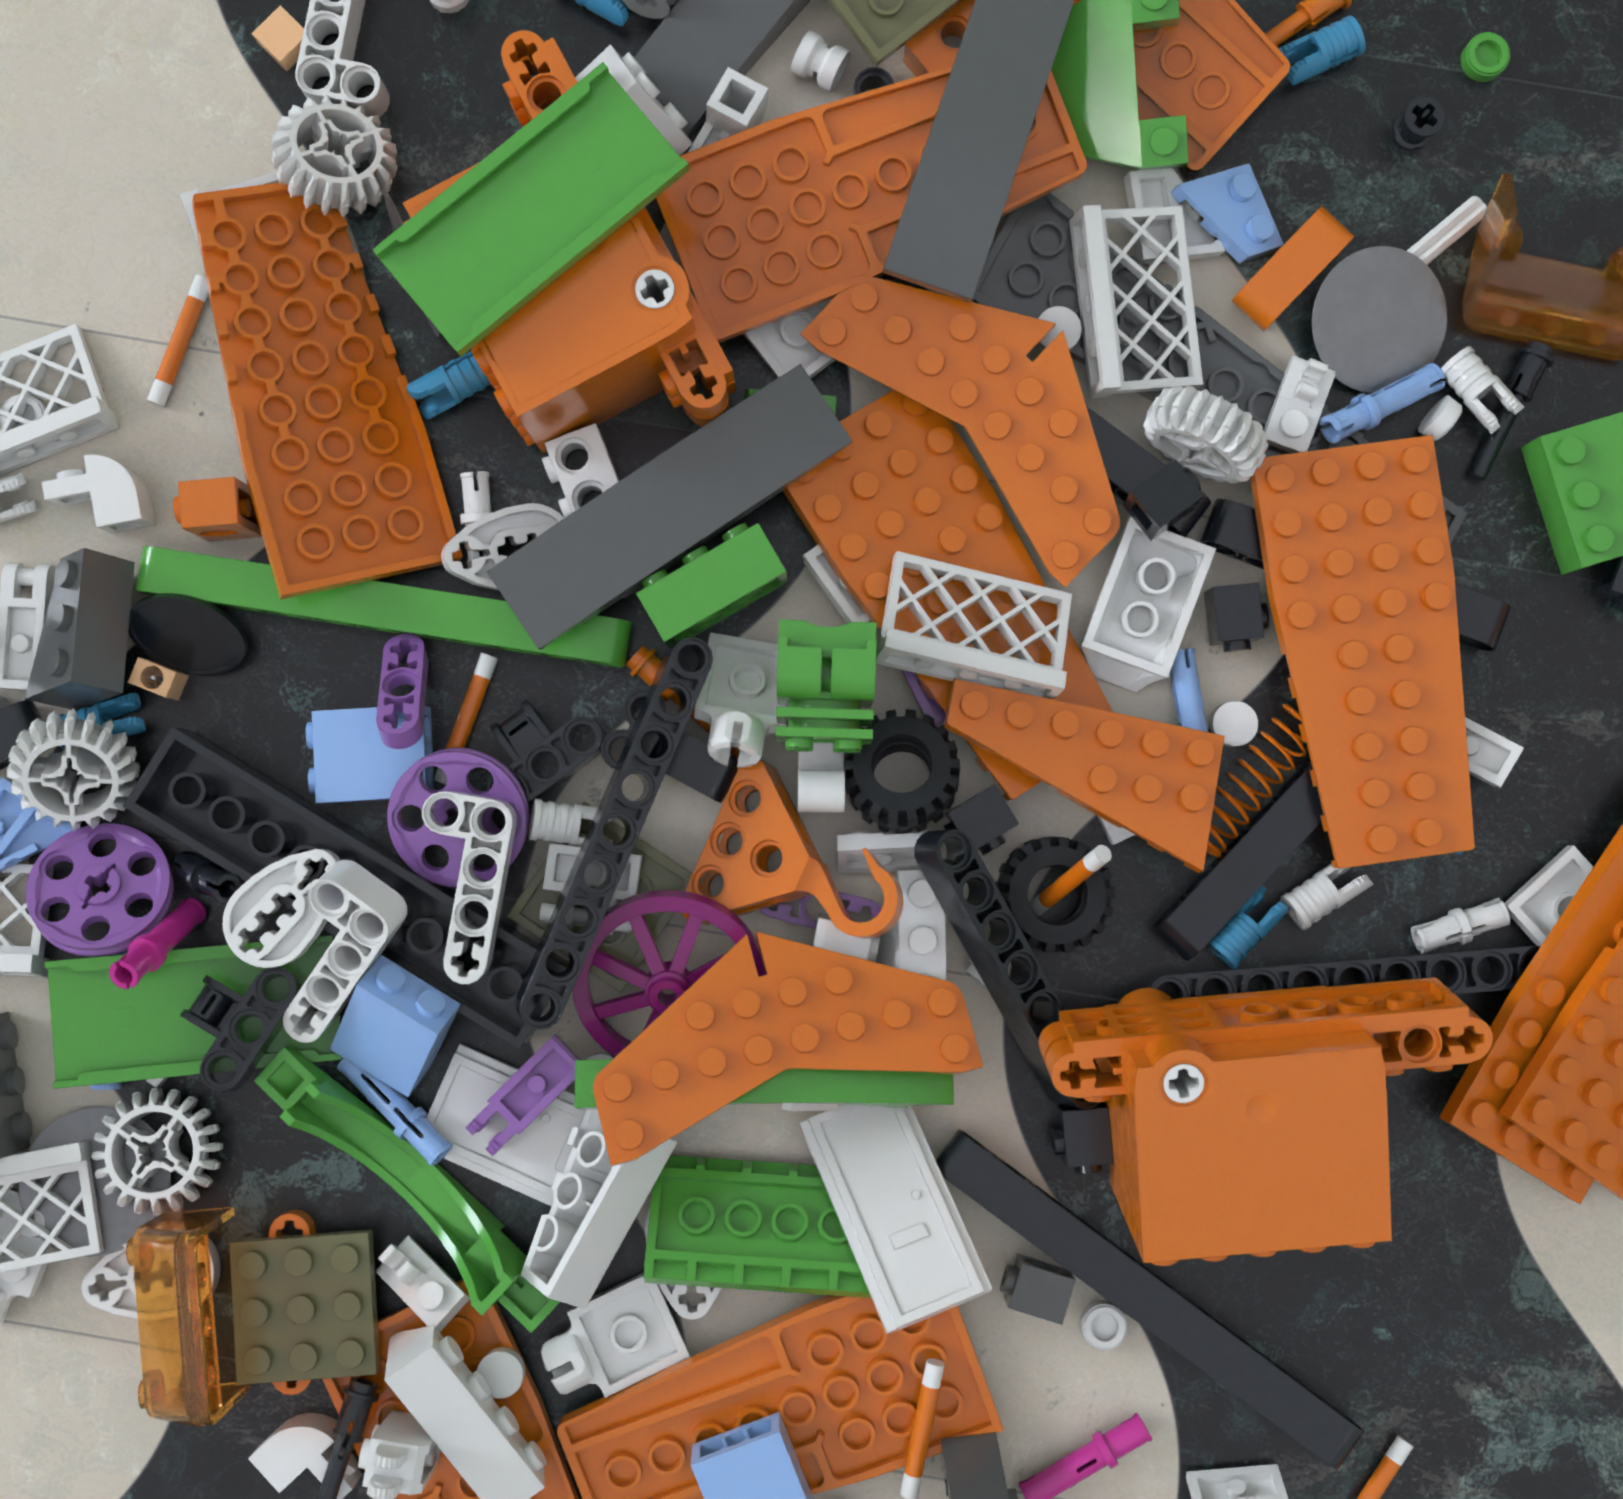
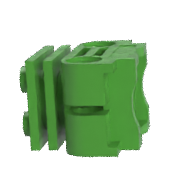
M779 619L778 705H789V707H776L777 723L788 724V727L776 726L775 737L776 742H785L786 751L811 752L813 751V743L833 744V752L861 753L862 745L871 744L873 729H860V726H871L874 720V710H862L860 708H871L875 698L877 623L850 622L836 627H823L811 624L805 620Z

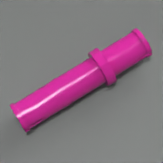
M188 898L187 901L184 899L148 934L136 937L128 946V952L109 968L110 979L113 983L122 989H129L130 985L133 988L148 972L158 970L167 960V954L198 924L205 920L207 912L204 905L195 898Z
M1138 1413L1133 1414L1131 1418L1104 1434L1100 1430L1092 1434L1093 1440L1057 1460L1028 1479L1020 1481L1018 1484L1025 1499H1052L1104 1467L1109 1466L1110 1469L1119 1465L1117 1461L1119 1458L1146 1442L1152 1441L1153 1439Z

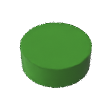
M1484 32L1474 36L1461 54L1463 71L1469 78L1478 82H1488L1497 78L1510 61V48L1507 42L1500 35L1491 32Z

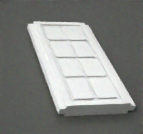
M459 1044L426 1117L431 1125L453 1145L444 1159L552 1206L554 1191L551 1190L554 1178L557 1172L563 1174L572 1150V1147L567 1145L573 1126L580 1127L586 1109L574 1108L575 1093L565 1089L522 1133H516L492 1156L486 1150L489 1141L496 1134L502 1132L509 1123L497 1112L489 1120V1123L474 1135H471L466 1126L489 1104L487 1100L519 1069L467 1045Z
M843 1104L838 1106L837 1111H825L799 1124L886 1334L899 1331L992 1291L993 1288L911 1106H908V1108Z

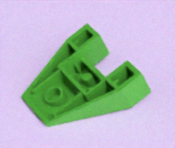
M1081 0L1072 6L1051 71L1086 160L1135 171L1178 168L1188 165L1186 115L1139 120L1133 31L1178 26L1180 19L1179 0Z

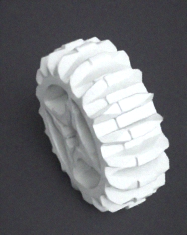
M327 94L321 100L320 105L308 97L306 102H304L303 108L292 105L291 110L288 112V117L281 116V120L277 125V131L272 137L271 147L273 151L271 161L273 168L278 170L277 178L279 179V184L288 185L290 198L303 195V203L306 209L314 203L321 205V210L325 216L330 211V208H337L344 218L348 213L349 207H352L361 215L366 210L367 204L376 207L381 201V196L385 192L388 193L391 189L392 179L395 178L397 171L396 144L391 143L390 129L380 128L379 115L366 117V110L363 105L353 109L348 107L349 105L345 99L339 104H333ZM313 138L315 143L309 145V150L300 153L299 147ZM368 160L370 166L364 172L357 175L355 168L360 166V162Z
M1193 386L1165 388L1155 398L1146 413L1147 418L1143 424L1145 428L1144 434L1151 441L1150 443L1153 448L1161 450L1163 457L1170 458L1173 461L1176 460L1180 466L1201 475L1204 479L1212 478L1218 483L1227 481L1230 484L1247 482L1253 476L1255 470L1260 468L1266 456L1264 453L1268 447V436L1262 430L1263 426L1260 422L1252 420L1251 413L1239 409L1237 403H1230L1224 400L1222 395L1218 397L1210 394L1207 389L1198 391Z
M73 708L71 711H68L66 719L63 720L54 710L48 715L46 722L36 718V720L31 722L29 730L24 729L21 731L16 739L17 744L12 746L8 758L11 763H9L7 768V778L13 780L10 787L12 790L11 794L23 795L20 802L21 808H37L35 812L36 821L44 818L46 815L52 817L54 829L60 826L62 821H68L74 832L80 828L82 821H85L94 830L99 825L101 818L111 822L116 817L118 810L124 811L126 808L123 807V804L137 783L136 778L139 776L140 766L139 763L134 762L137 755L136 747L125 746L128 739L126 732L111 733L114 726L112 719L101 726L95 723L96 716L94 711L88 714L85 720L78 719V714ZM65 745L64 751L60 753H49L48 757H38L42 752L50 748ZM70 759H71V760H72V765L68 767L69 762H70ZM71 767H72V769H75V770L78 771V772H77V775H76V772H75V771L70 770ZM100 783L108 784L97 792L83 794L84 790L88 788H99Z
M152 1088L149 1094V1102L143 1092H135L132 1094L133 1108L125 1101L116 1103L115 1107L121 1117L120 1119L112 1115L104 1116L102 1122L111 1131L110 1133H96L94 1140L106 1144L105 1150L95 1151L91 1157L93 1160L105 1159L106 1167L98 1169L94 1173L97 1179L107 1176L111 1177L112 1181L104 1187V1193L109 1195L119 1189L122 1190L118 1197L117 1205L120 1207L127 1206L135 1197V1213H144L151 1202L153 1214L161 1215L165 1212L166 1202H168L173 1211L183 1209L184 1201L182 1194L191 1202L198 1200L200 1194L194 1183L202 1187L211 1186L213 1180L203 1171L204 1169L217 1170L220 1168L221 1162L208 1157L209 1152L222 1150L223 1143H209L208 1135L217 1133L220 1128L218 1124L203 1126L202 1122L209 1118L211 1114L208 1108H203L195 1114L192 1113L197 1105L198 1099L196 1097L189 1096L180 1105V1090H170L164 1100L162 1089ZM153 1112H162L172 1116L168 1124L162 1125L155 1134L133 1127L139 1119ZM183 1126L187 1128L192 1139L193 1156L191 1163L188 1162L189 1158L179 1148V1139L184 1132ZM125 1140H127L125 1144L130 1146L136 1155V1163L131 1170L132 1176L129 1174L123 1158ZM163 1142L166 1146L162 1149L166 1150L165 1158L153 1161L150 1154L154 1152H149L150 1144ZM160 1168L171 1173L177 1172L183 1176L178 1183L165 1190L151 1189L143 1186L147 1179L153 1177Z

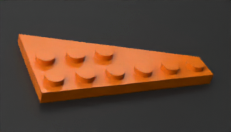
M959 679L952 681L944 722L946 729L986 752L1000 756L1019 767V771L1033 779L1038 778L1057 789V792L1118 828L1123 827L1146 840L1148 845L1160 852L1165 851L1184 862L1186 867L1197 873L1204 871L1225 736Z

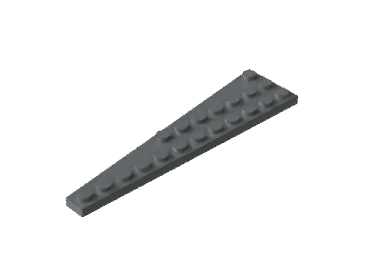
M1051 193L1012 211L988 253L972 302L1037 319L1048 308L1063 306L1075 312L1080 319L1069 223L1075 212ZM1110 254V262H1112L1115 258ZM1133 256L1130 257L1145 270L1146 266ZM1120 262L1112 270L1113 283L1127 295L1139 279ZM1156 279L1169 292L1173 289V287L1169 284L1164 285L1162 282ZM1144 283L1131 298L1150 316L1163 301ZM1177 292V294L1175 295V297H1176L1178 300H1179V292ZM1115 299V306L1117 307L1120 302ZM1169 305L1165 307L1156 319L1173 336H1176L1183 327L1181 315ZM1194 306L1203 385L1195 389L1198 391L1207 389L1210 394L1218 397L1222 395L1224 400L1230 403H1237L1238 408L1244 412L1251 413L1252 420L1260 422L1263 426L1262 430H1264L1285 373L1198 306ZM1125 307L1117 316L1118 328L1131 340L1144 325ZM1150 328L1137 342V345L1154 360H1157L1168 346ZM1081 331V336L1075 347L1070 351L1071 358L1086 365ZM1183 336L1180 342H1182L1185 345ZM1120 344L1121 353L1125 347ZM1173 349L1161 366L1175 378L1188 377L1187 361ZM1131 352L1122 361L1124 381L1141 380L1149 370ZM1154 373L1150 379L1161 378ZM1162 391L1136 393L1154 402L1155 398ZM1324 404L1308 451L1367 444L1370 442L1363 438L1364 434L1360 431L1351 434L1336 444L1328 442L1324 438L1321 428L1331 423L1325 426L1320 425L1321 418L1331 414L1327 410L1328 406ZM1268 445L1264 454H1266L1265 457L1291 453ZM1442 495L1451 545L1467 513Z

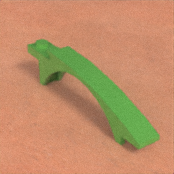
M286 1046L254 1080L284 1110L279 1117L288 1126L317 1136L346 1152L377 1174L413 1207L449 1252L465 1282L471 1305L480 1315H483L499 1301L532 1333L560 1303V1301L547 1298L521 1276L527 1256L501 1232L505 1227L504 1224L439 1164L431 1167L427 1163L428 1161L405 1138L400 1140L393 1133L395 1127L317 1066L289 1046Z
M613 1059L575 1060L574 1108L597 1109L593 1092L594 1080L597 1074ZM789 1069L779 1073L728 1105L814 1103L869 1105L891 1108L954 1105L953 1074H933V1072Z

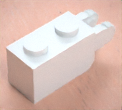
M391 1410L381 1425L375 1424L371 1439H364L358 1468L365 1469L362 1487H368L367 1495L373 1499H394L399 1493L407 1495L421 1494L438 1466L441 1450L411 1413Z

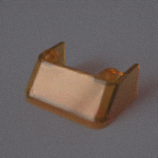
M1503 172L1475 236L1462 301L1465 325L1469 329L1483 334L1526 343L1531 340L1538 341L1555 349L1613 361L1623 360V247L1617 249L1610 256L1604 270L1520 253L1519 250L1523 243V230L1520 223L1516 220L1518 210L1513 176L1510 173Z
M234 1207L164 1213L139 1226L135 1231L134 1237L128 1239L126 1256L128 1264L134 1266L143 1377L138 1388V1402L141 1409H146L150 1418L193 1427L215 1425L249 1391V1384L237 1385V1382L220 1384L208 1233L234 1217Z

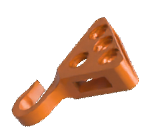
M761 759L751 767L738 768L685 890L686 892L710 898L727 907L737 916L814 895L828 913L833 924L840 931L862 939L876 938L892 929L901 916L904 902L902 888L896 877L885 870L871 850L863 848V854L874 880L879 883L883 890L884 903L879 914L872 920L862 923L855 922L846 911L828 866L822 862L777 769ZM742 790V792H741V794H740V797H739V799H738V801H737V796H738L739 792ZM759 791L761 796L759 806L754 811L748 812L746 807L748 797L752 793ZM723 833V836L718 845L719 837ZM740 833L742 836L741 848L731 855L728 850L729 841L733 835ZM780 850L782 853V863L776 871L770 872L767 866L768 858L774 851ZM705 875V877H704V879H703V882H702V884H701V886H700V881H701L702 877ZM722 875L724 880L723 889L719 895L713 897L710 892L711 882L716 876ZM681 913L684 918L688 919L689 914ZM704 919L702 921V924H712Z

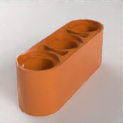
M1321 206L1231 301L1261 330L1265 331L1355 236L1329 211Z

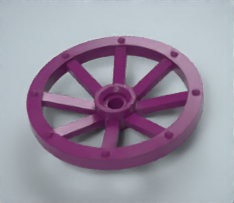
M680 890L650 891L628 897L607 909L572 990L575 1008L585 1029L604 1050L614 1057L625 1049L632 1041L616 1032L604 1018L651 1006L652 1011L645 1024L644 1031L726 954L724 953L690 972L687 970L686 964L703 919L725 932L735 944L747 934L758 977L766 975L757 940L747 925L727 907L710 898L692 892ZM665 911L689 914L672 961L664 962L644 914ZM629 921L650 972L646 973L599 950L598 947L614 929ZM592 964L643 989V991L595 1004L590 989V965ZM670 989L675 993L665 994L662 992V990Z

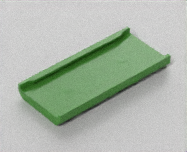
M602 62L372 250L453 349L462 357L690 170L689 164L677 154L609 73L605 63Z
M333 935L318 936L300 958L279 967L289 970L296 976L302 987L335 937ZM261 941L248 942L245 945L248 950L257 947L262 949L264 947ZM228 944L172 949L167 954V960L158 970L148 972L135 987L132 988L130 985L129 989H122L110 979L109 968L125 954L44 962L45 969H48L55 1067L53 1089L200 1074L202 1060L216 1040V1037L181 1017V1012L183 1009H190L205 986L202 980L206 975L244 997L255 978L267 968L256 967L244 962L232 952ZM276 977L268 983L266 995L270 1001H281L288 995L290 990L288 979ZM341 1013L318 1039L310 1043H303L293 1039L286 1032L284 1026H282L256 1068L267 1067L286 1046H289L311 1063L342 1060L343 1057L330 1050L342 1021ZM258 1017L246 1019L240 1027V1036L246 1043L258 1040L263 1033V1023ZM225 1057L215 1064L213 1071L214 1073L235 1071L237 1066L231 1057Z
M670 1155L652 1187L644 1262L645 1283L871 1298L816 1165Z

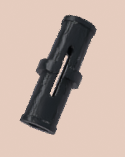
M191 851L179 852L172 860L181 865V868L171 865L172 874L176 878L186 881L188 887L197 894L210 895L216 901L226 904L235 892L230 889V885L235 888L241 887V882L237 876L225 872L223 867L207 858H200Z

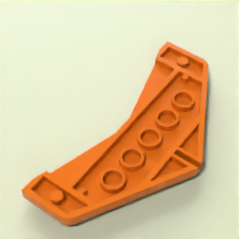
M860 275L853 278L856 285L838 293L800 333L802 337L825 356L849 366L963 426L1032 542L1048 573L1065 588L1117 534L1120 527V516L1064 331L1062 330L1032 362L1027 357L1028 354L1056 326V323L974 302L968 303L947 295L868 275Z
M756 932L755 936L766 975L758 977L748 935L746 934L595 1077L593 1092L611 1167L639 1159L657 1148V1146L779 1073L789 1069L933 1072V1074H961L983 1067L963 994L955 984L949 981Z

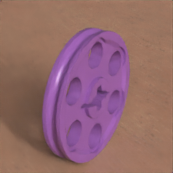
M447 748L422 757L400 777L389 799L387 809L388 830L397 853L415 873L433 883L457 887L465 839L435 833L425 823L420 828H410L403 823L400 815L401 809L407 805H414L422 810L424 802L432 794L441 791H458L497 798L508 802L514 808L517 815V826L509 866L513 863L525 843L530 815L528 801L520 782L502 762L478 750ZM436 766L445 772L447 784L443 789L433 790L424 783L422 777L426 767ZM476 767L487 769L493 776L494 783L492 788L487 791H479L471 786L469 782L470 770ZM442 799L435 808V815L441 824H445L452 815L453 807L458 812V808L452 800ZM495 807L487 808L482 815L484 829L492 834H498L502 831L493 822V811L497 809ZM430 845L442 846L448 853V864L443 867L431 866L425 859L424 852L426 847ZM495 862L489 868H479L473 863V870L479 878L491 880L497 872V864Z
M100 823L94 830L87 825L78 828L75 832L70 831L59 837L41 853L34 863L27 880L26 903L31 918L38 930L55 947L78 956H108L128 950V946L136 937L148 934L165 918L173 899V875L162 849L151 837L142 831L115 823ZM111 839L116 842L115 850L108 856L96 857L91 853L93 846L100 840ZM149 857L156 861L154 869L149 874L137 876L131 873L133 863L140 858ZM63 861L73 864V870L68 877L60 880L49 877V871L54 864ZM107 882L110 890L107 893L99 891L94 896L91 888L94 885L102 887ZM145 898L153 902V907L147 915L137 918L128 915V908L134 901ZM65 903L70 906L69 913L62 920L50 922L44 919L45 912L51 905ZM99 921L110 925L109 933L101 940L89 941L84 938L85 930L89 925Z

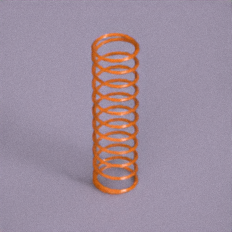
M1283 704V708L1289 714L1301 721L1300 714L1288 704ZM1275 717L1271 718L1272 722L1296 741L1302 753H1297L1284 747L1268 733L1260 731V735L1283 753L1291 767L1272 760L1254 745H1249V749L1265 760L1280 780L1267 777L1243 759L1238 758V762L1248 769L1266 788L1268 794H1264L1248 786L1231 772H1226V775L1251 797L1257 808L1241 802L1220 786H1217L1216 790L1238 809L1245 821L1227 814L1214 805L1213 811L1223 819L1234 833V835H1231L1211 824L1210 833L1223 848H1218L1208 841L1207 852L1216 858H1222L1221 853L1227 852L1226 844L1217 833L1230 839L1238 838V832L1231 821L1240 825H1248L1249 817L1243 808L1254 812L1261 811L1260 803L1254 794L1264 798L1272 797V790L1266 781L1273 784H1282L1283 776L1278 768L1287 771L1295 769L1294 761L1289 754L1296 757L1306 756V749L1301 742L1302 737L1291 731Z

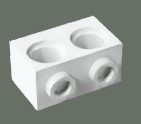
M596 423L544 443L549 456L542 458L547 475L552 484L560 482L565 498L558 500L564 518L582 507V499L587 493L591 491L603 493L620 481L601 431ZM576 449L586 451L588 453V460L584 467L579 470L566 468L565 460L571 451Z

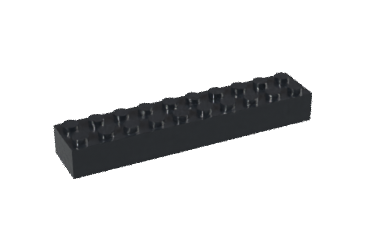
M171 727L123 804V807L245 882L276 861L289 855L314 849H327L334 852L340 860H352L398 892L404 898L407 905V916L381 955L459 1002L461 1005L457 1012L519 1050L528 1044L536 1029L525 1024L516 1012L515 1001L539 943L499 919L489 970L477 981L470 984H459L452 981L444 970L443 959L456 892L446 886L433 883L421 877L402 859L193 731ZM311 860L309 865L313 868V872L304 883V888L325 873V868L328 865L326 860L322 862ZM293 894L286 897L279 895L277 899L280 903L296 912L292 906L296 899ZM469 902L465 908V917L470 924L483 926L488 920V912ZM327 921L323 928L335 937L340 931L329 921ZM460 933V938L469 937ZM484 936L470 937L467 951L461 956H457V961L464 963L465 971L469 972L472 967L479 964V960L473 959L471 953L473 943L479 939L485 941ZM551 952L546 959V968L552 974L562 973L569 965L567 960L554 952ZM536 994L531 997L526 1007L527 1014L534 1018L544 1016L551 1005L549 996L547 994Z

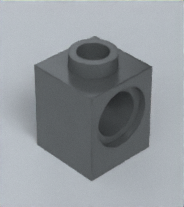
M1017 1253L1014 1266L1007 1264L1004 1270L1000 1291L1005 1293L1004 1298L1008 1308L1062 1325L1076 1279L1065 1268Z

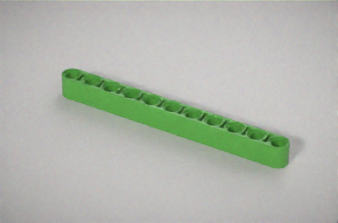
M142 546L135 587L136 592L148 595L162 593L182 594L202 599L216 606L398 634H414L423 638L625 668L632 627V622L596 615L585 624H579L546 648L538 650L506 601L373 580L280 600L269 564L152 546Z

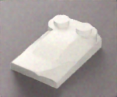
M1132 517L1127 519L1123 532L1117 541L1116 551L1080 646L1095 678L1136 693L1155 681L1168 678L1216 548L1167 530L1151 541Z

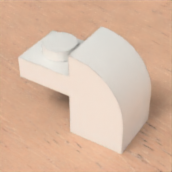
M728 67L706 104V122L688 152L760 125L767 108L769 88Z
M83 455L86 473L82 469L64 470L56 474L57 479L41 482L44 500L60 507L92 502L96 527L111 534L156 526L152 499L147 485L137 473L111 458L101 455Z
M306 1413L295 1416L275 1430L252 1453L248 1460L279 1493L306 1468L322 1483L335 1444L334 1442L336 1441L332 1431L336 1426L337 1420L319 1413ZM344 1447L341 1448L339 1455H343ZM352 1453L337 1499H343L363 1475L358 1469V1461Z

